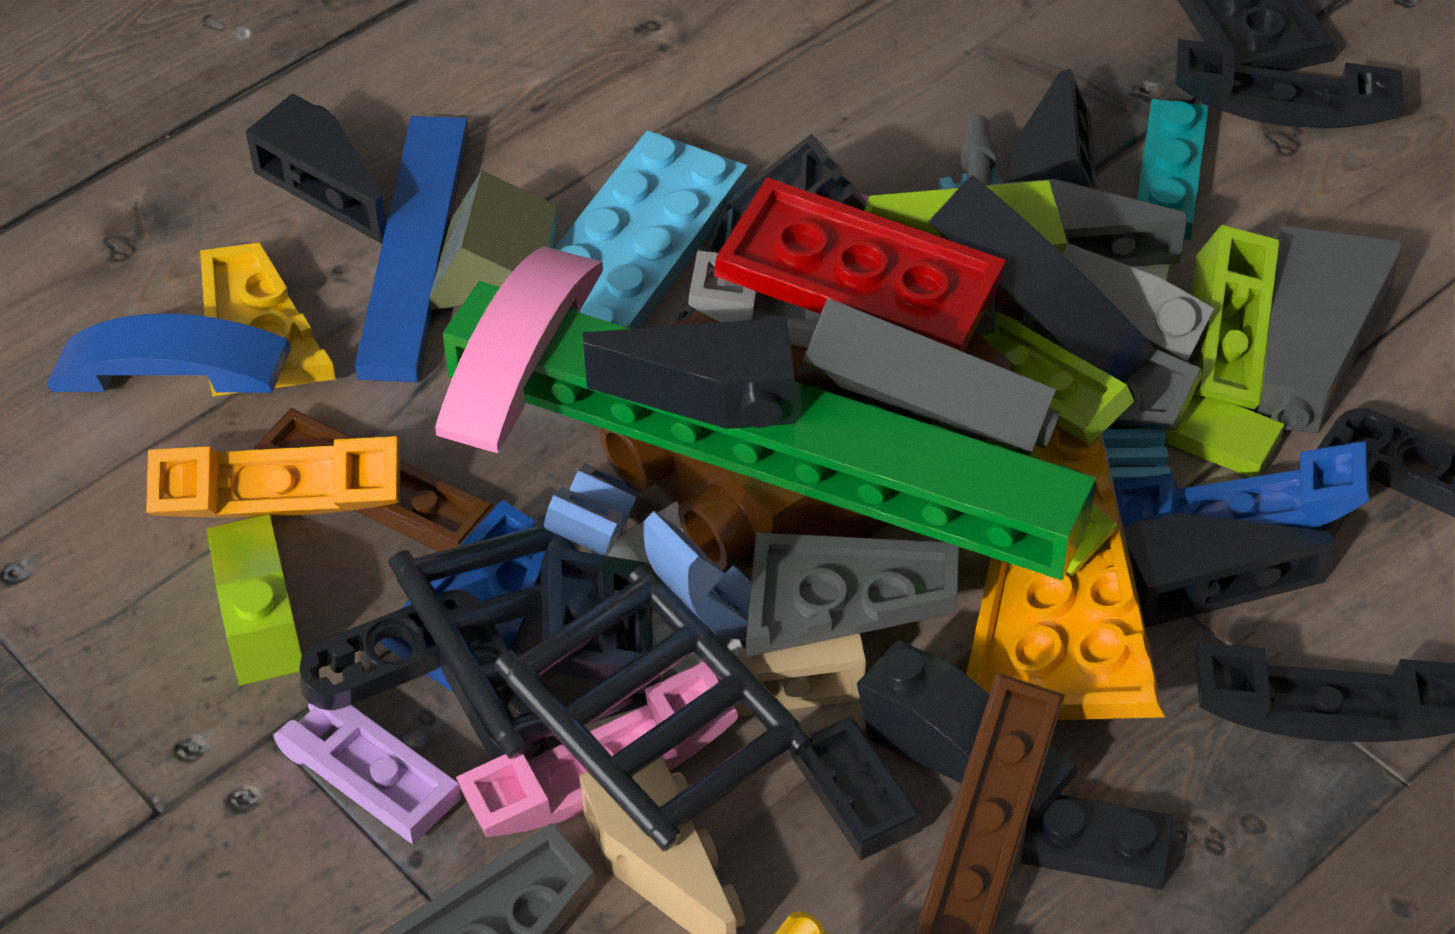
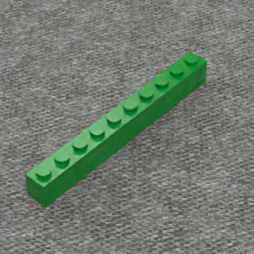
M479 281L443 331L448 375L450 378H453L458 363L477 324L500 287ZM569 308L523 388L525 403L1063 581L1091 519L1095 477L1077 472L1067 466L1055 465L1011 451L1001 445L989 444L948 431L939 425L927 424L898 415L876 405L864 404L826 392L813 385L795 382V424L725 429L588 389L582 332L635 328L604 321L582 314L572 308Z

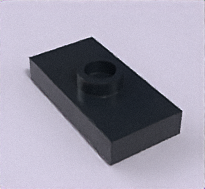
M852 716L811 734L813 742L805 751L798 755H794L791 752L792 759L860 860L922 831L923 817Z

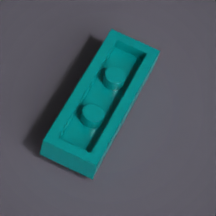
M1152 99L1137 200L1183 211L1187 220L1184 239L1191 240L1208 106L1182 101Z

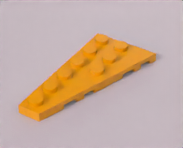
M1056 425L1046 448L1043 449L1034 445L1033 450L1049 463L1067 466L1077 472L1095 477L1093 504L1109 517L1118 528L1073 576L1066 572L1063 581L991 557L966 675L989 694L997 672L1065 694L1058 720L1165 718L1103 435L1101 434L1089 445Z

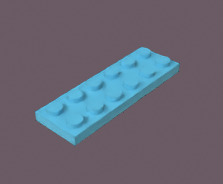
M647 130L554 248L603 262V272L580 312L620 326L635 329L641 328L714 229L725 200L748 183V165Z

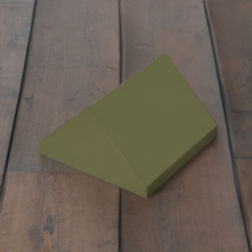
M481 170L448 223L429 296L431 310L461 306L479 281L501 287L513 270L528 255L543 246L553 248L561 215L557 205Z

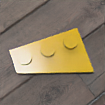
M260 242L200 250L204 316L246 324L288 339L291 350L275 388L336 380L332 361L326 351L320 349L303 313L299 314L288 296L286 285ZM209 380L213 397H214V396H221V395H228V394H235V393H216L215 390H214V388H213V386H212V384H211V382H210V380Z

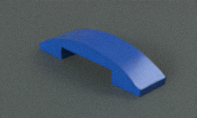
M188 314L126 316L90 326L68 339L48 379L47 385L51 392H106L113 375H207L216 393H272L291 346L288 339L253 326L224 319Z
M1366 441L1302 451L1300 452V470L1179 489L1173 473L1113 482L1123 527L1142 519H1158L1183 513L1314 529L1354 511L1370 500L1369 449Z

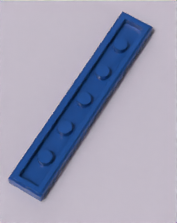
M411 116L356 358L357 380L418 382L433 311L431 310L429 296L447 226L452 217L469 134L467 118Z

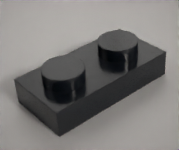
M1059 794L1038 820L1028 816L1020 863L1162 890L1174 815Z

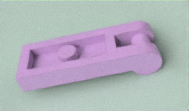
M309 703L308 708L310 712L299 722L290 720L274 734L276 744L291 761L300 765L304 763L412 845L461 800L458 782L352 705L337 710H324ZM327 732L333 733L325 742L320 739Z

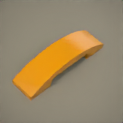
M397 436L334 440V446L227 452H217L210 446L148 450L146 513L150 515L243 518L270 514V517L345 512L400 502V439Z

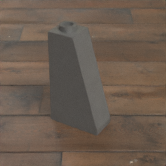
M1280 225L1277 237L1279 248L1260 403L1257 407V413L1271 418V420L1284 423V430L1318 434L1391 292L1401 253L1402 241Z
M827 298L795 379L797 382L816 386L826 392L864 404L876 405L886 411L923 423L939 425L948 431L989 444L1001 445L1011 451L1027 456L1032 452L1034 445L1043 449L1046 448L1060 411L1050 408L1056 391L1052 387Z

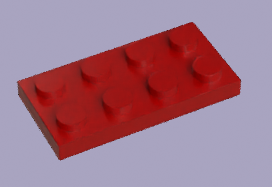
M767 177L718 253L715 260L714 276L819 314L822 313L827 298L964 352L1003 278L1006 260Z

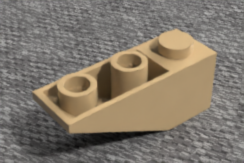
M663 756L632 777L659 807L688 787L680 771L673 774L670 773ZM588 772L580 775L583 813L606 869L691 934H736V928L745 925L743 909L734 887L731 884L721 887L714 872V869L719 867V861L713 840L706 827L695 829L691 820L679 829L682 836L670 850L663 852L651 838L641 831Z

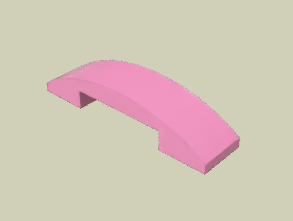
M543 246L528 255L513 270L485 310L458 363L435 426L437 436L495 453L500 451L525 407L523 389L569 308L580 312L603 272V262Z
M702 662L665 681L646 688L647 705L590 732L613 756L719 681L713 671ZM732 706L664 754L663 758L669 771L699 752L738 719L736 708ZM563 744L528 761L524 755L509 759L504 754L456 777L459 787L485 837L526 832L584 814L580 775L587 773V771Z

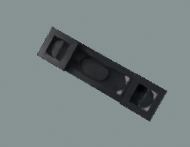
M1178 39L1176 45L1175 85L1205 104L1242 118L1279 126L1345 128L1398 118L1402 116L1404 110L1402 70L1346 62L1341 79L1236 65L1234 64L1233 46Z
M970 175L927 221L947 240L1005 259L1003 278L999 287L1065 350L1119 381L1125 383L1156 350L1126 316L1080 270L975 176Z
M1197 643L1194 650L1199 707L1242 726L1301 739L1340 742L1404 741L1455 733V663L1400 659L1393 675L1267 665L1265 648Z

